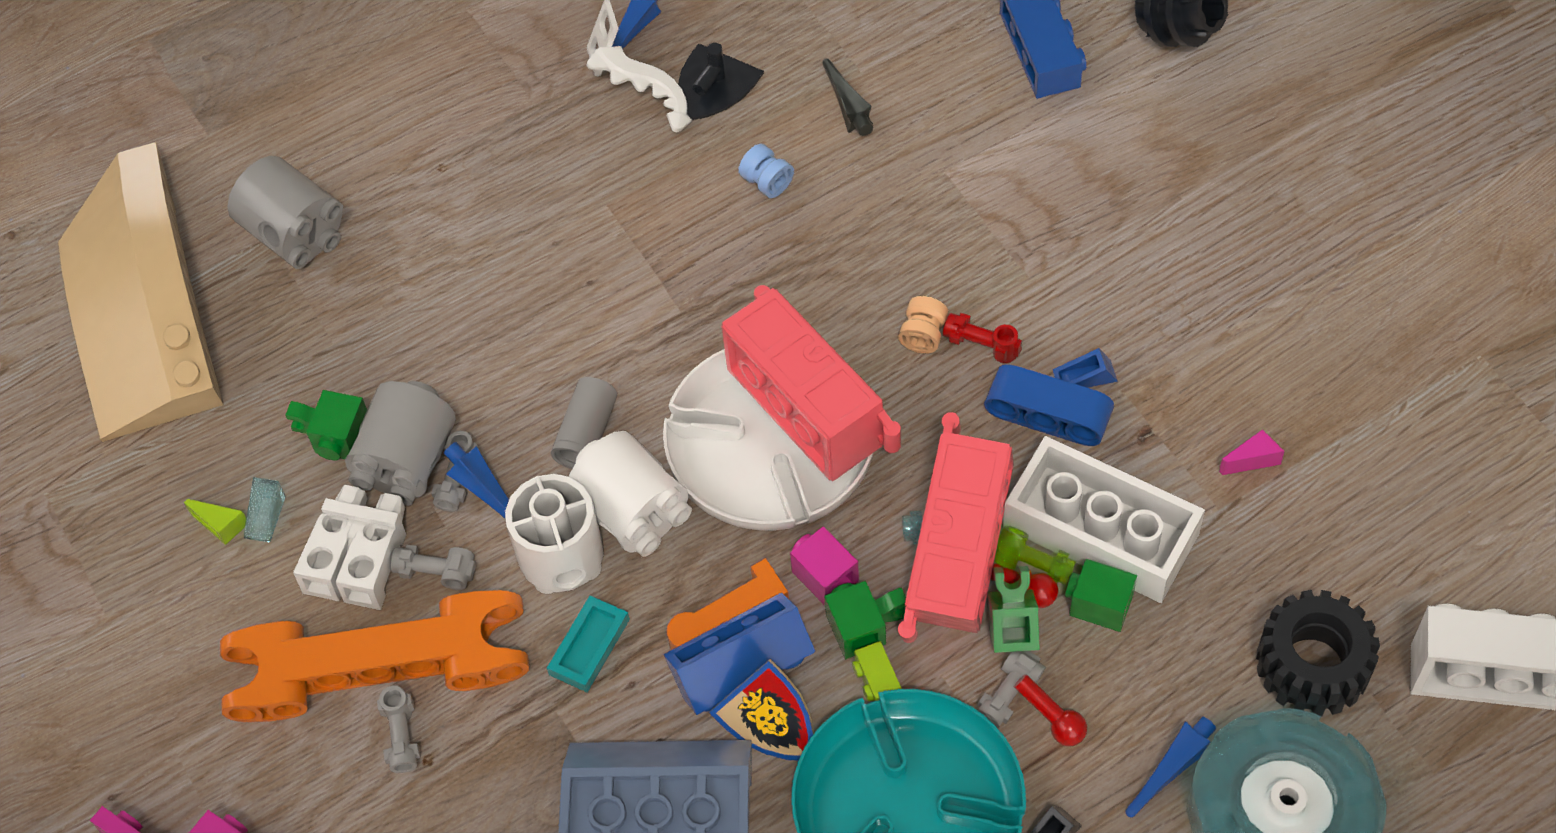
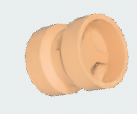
M917 296L912 298L906 310L908 320L902 324L898 335L900 343L914 352H935L941 340L939 329L944 327L949 310L946 305L932 297Z

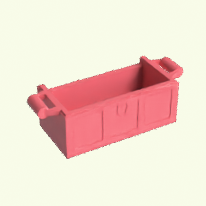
M765 285L756 287L754 290L755 300L722 322L727 370L829 480L833 482L883 445L888 453H896L900 450L901 427L898 422L892 421L883 409V400L777 289L772 288L770 290Z
M953 412L946 413L942 418L943 434H941L905 601L904 620L898 626V633L906 643H912L917 639V621L978 633L981 628L1005 502L1014 466L1012 447L1007 443L959 435L961 431L960 420Z

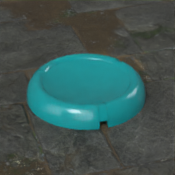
M896 689L879 692V700L865 704L863 698L855 700L830 716L817 729L805 746L795 770L792 785V812L797 833L1022 832V817L1026 811V789L1023 773L1012 747L1000 730L982 713L970 705L945 694L919 689Z

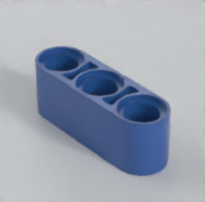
M1008 364L998 368L984 402V407L991 415L999 419L1081 445L1096 446L1102 441L1114 409V402L1110 397L1099 391Z

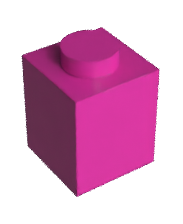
M824 526L813 535L806 534L801 537L790 552L792 573L824 606V596L830 594L833 589L842 584L852 583L855 585L859 582L858 561Z

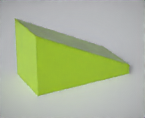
M191 499L184 501L190 515L225 545L249 524L243 511Z

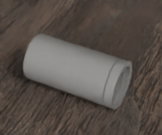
M583 377L578 380L551 450V456L557 463L573 469L579 452L588 443L602 438L617 398V391L612 385L594 377Z

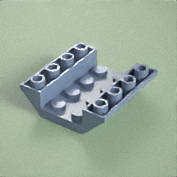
M752 740L570 743L562 766L558 833H749V786H752Z

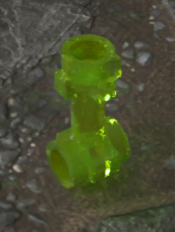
M1004 526L1002 533L999 535L995 563L1003 567L1015 569L1018 562L1021 561L1047 572L1057 584L1059 582L1067 585L1076 564L1075 560L1068 558L1069 553L1059 550L1056 557L1026 545L1029 537L1026 532L1012 526Z

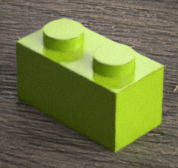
M881 641L855 650V661L852 662V667L856 677H862L865 685L862 686L867 702L878 701L879 692L902 689Z

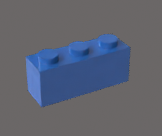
M1000 0V16L1036 99L1081 88L1082 71H1085L1087 68L1086 58L1082 48H1076L1073 42L1072 25L1068 19L1064 20L1060 13V0Z
M781 592L663 655L683 699L694 713L698 715L713 709L769 659L781 670H787L798 666L805 657L816 651L797 607Z

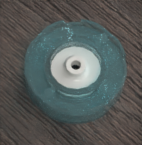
M1285 708L1240 716L1215 734L1213 741L1208 745L1197 762L1187 798V814L1192 833H1382L1386 819V800L1373 759L1354 736L1348 733L1347 737H1345L1334 728L1319 722L1321 716L1317 714Z

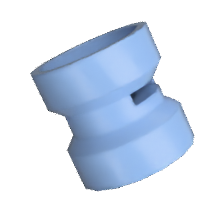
M760 143L753 146L744 155L740 162L738 173L749 183H757L760 192L768 198H774L788 187L794 175V168L784 159H776L774 152L765 144Z

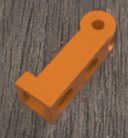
M765 558L751 566V581L695 613L683 612L674 616L667 626L670 649L677 648L781 592L789 599L787 589L768 560Z

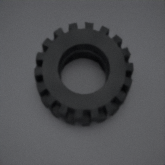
M1312 590L1302 591L1299 600L1292 594L1284 599L1282 607L1277 604L1271 611L1269 619L1266 620L1257 648L1256 659L1259 660L1257 672L1259 677H1266L1263 686L1268 694L1276 691L1278 693L1276 701L1284 707L1289 702L1295 705L1293 712L1302 715L1304 709L1312 710L1313 717H1323L1325 709H1329L1331 714L1334 715L1342 712L1345 704L1348 707L1353 706L1358 701L1360 694H1364L1379 658L1377 653L1380 643L1378 637H1373L1376 630L1373 621H1364L1366 612L1359 605L1354 609L1349 606V598L1341 595L1339 600L1331 598V591L1321 590L1320 596H1314ZM1302 640L1323 642L1338 654L1341 663L1331 667L1312 665L1297 654L1293 644Z

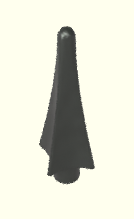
M824 59L822 64L835 91L848 133L857 129L861 136L870 134L873 130V122L869 118L872 106L843 78L831 60Z

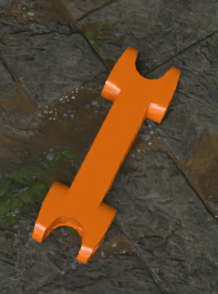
M503 590L454 594L443 598L439 602L440 617L304 637V627L294 621L264 623L233 631L220 640L221 657L229 662L254 664L259 667L258 673L249 684L230 692L221 699L222 715L225 718L238 722H270L290 719L306 713L307 695L442 674L445 675V686L453 691L490 688L517 680L529 671L527 653L521 650L494 647L488 644L487 641L495 629L510 623L523 614L522 597L514 592Z

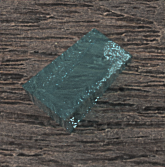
M253 477L244 531L245 539L271 542L286 497L279 481Z

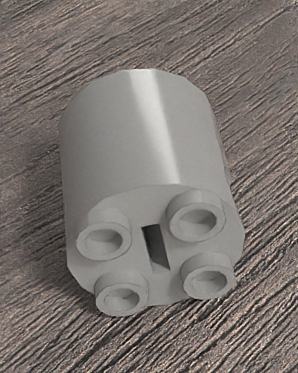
M268 156L257 160L239 176L230 192L227 204L229 216L295 269L303 268L322 251L326 253L331 252L340 242L341 235L337 231L342 219V203L281 157Z
M389 381L381 383L376 389L359 427L358 437L345 459L346 467L351 472L348 481L353 486L359 487L362 490L369 491L374 488L383 493L398 495L402 498L405 506L412 505L415 498L421 497L426 492L428 478L440 459L456 421L455 412L447 402L438 396L435 389L425 383L410 381L408 383Z

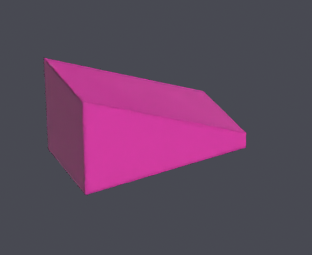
M1262 429L1223 457L1219 472L1222 475L1281 465L1285 451Z

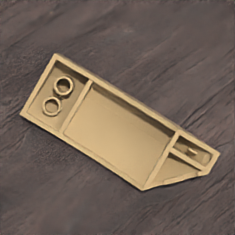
M156 142L117 153L58 241L61 269L72 327L102 442L224 405L188 273L175 214V206Z

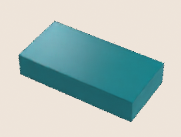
M589 595L547 666L549 676L588 693L630 620L628 612Z

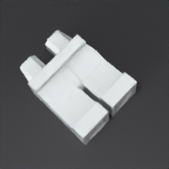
M349 485L342 487L335 500L326 498L321 508L323 513L316 521L293 572L302 594L339 601L342 596L344 603L381 610L386 597L384 588L391 571L393 551L396 547L403 545L406 537L402 524L405 510L402 498L398 495L384 493L380 495L376 508L366 507L367 496L365 491L359 487Z

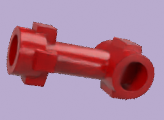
M950 313L947 317L943 336L949 338L951 343L959 345L966 339L993 348V356L1000 363L1014 361L1022 350V340L1018 338L1016 328L1011 325L1003 324L994 331L970 324L971 316L960 313V315Z

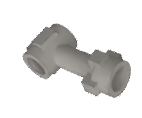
M456 431L448 437L444 447L446 450L451 444L457 442L468 453L476 446L478 448V445L473 443L470 433ZM451 461L449 462L447 472L454 466ZM446 474L442 484H434L431 492L434 498L433 505L443 511H457L459 503H464L466 491L460 488V483Z
M407 544L406 548L396 547L393 551L391 571L392 573H398L400 578L411 579L412 574H416V572L442 575L440 582L443 586L453 590H464L467 582L472 581L476 564L473 560L475 556L471 551L464 548H450L447 558L419 555L417 546Z
M1030 651L1011 652L1001 670L1008 674L993 697L984 693L978 702L979 709L977 711L988 718L997 728L1002 723L1006 724L1013 714V711L1008 706L1018 693L1014 688L1015 683L1025 674L1037 683L1046 669L1044 665L1039 663L1041 658Z
M389 686L381 692L379 700H377L378 711L381 717H387L389 720L392 748L383 750L384 760L386 764H389L391 772H410L417 768L416 758H420L418 744H410L407 721L412 716V711L415 710L414 700L411 694H406L402 688Z

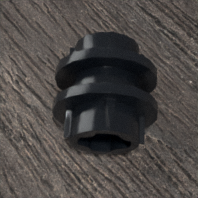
M1228 0L1134 1L1136 21L1140 29L1147 33L1146 37H1151L1154 42L1162 47H1177L1179 45L1199 47L1208 41L1212 33L1221 30L1228 16Z

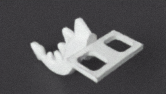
M604 0L587 45L590 59L586 66L594 71L595 76H601L602 71L610 72V81L614 85L631 81L639 92H643L651 86L653 97H668L663 105L674 110L667 113L669 124L675 133L680 132L692 121L687 115V101L682 89L664 71L652 65L628 58L621 46L612 47L619 28L610 0ZM606 17H608L610 23L608 34L605 28Z

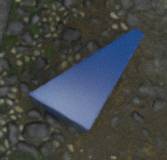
M1100 348L1052 369L1055 378L1087 388L1118 382L1111 360Z

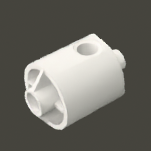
M626 431L613 432L600 440L588 443L579 452L576 464L569 474V477L585 487L592 498L598 524L613 534L624 550L630 553L638 552L642 557L652 554L660 545L661 537L673 526L677 527L683 524L692 512V508L687 504L689 498L687 488L670 476L663 469L662 464Z
M558 474L536 476L521 484L510 496L505 510L506 527L519 567L526 579L534 584L539 592L544 594L574 590L589 580L595 579L600 574L604 553L593 501L585 487L571 477Z

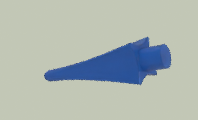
M657 0L630 1L612 47L621 46L623 49L647 24L661 13L656 4Z
M457 442L451 444L444 451V454L454 466L446 474L470 490L506 519L505 510L509 498L492 474L477 446L466 453Z
M1201 717L1193 728L1186 721L1184 722L1150 779L1127 807L1125 813L1128 817H1134L1166 785L1209 752L1207 745L1211 741L1208 738L1216 730V726L1209 719Z

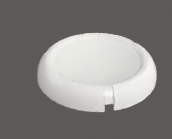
M725 349L702 361L683 379L669 403L671 416L669 419L665 418L663 440L667 461L676 481L687 488L689 499L709 515L731 525L751 530L776 531L791 529L797 525L806 522L811 523L826 516L845 502L858 488L869 469L874 454L869 455L833 482L829 480L727 370Z

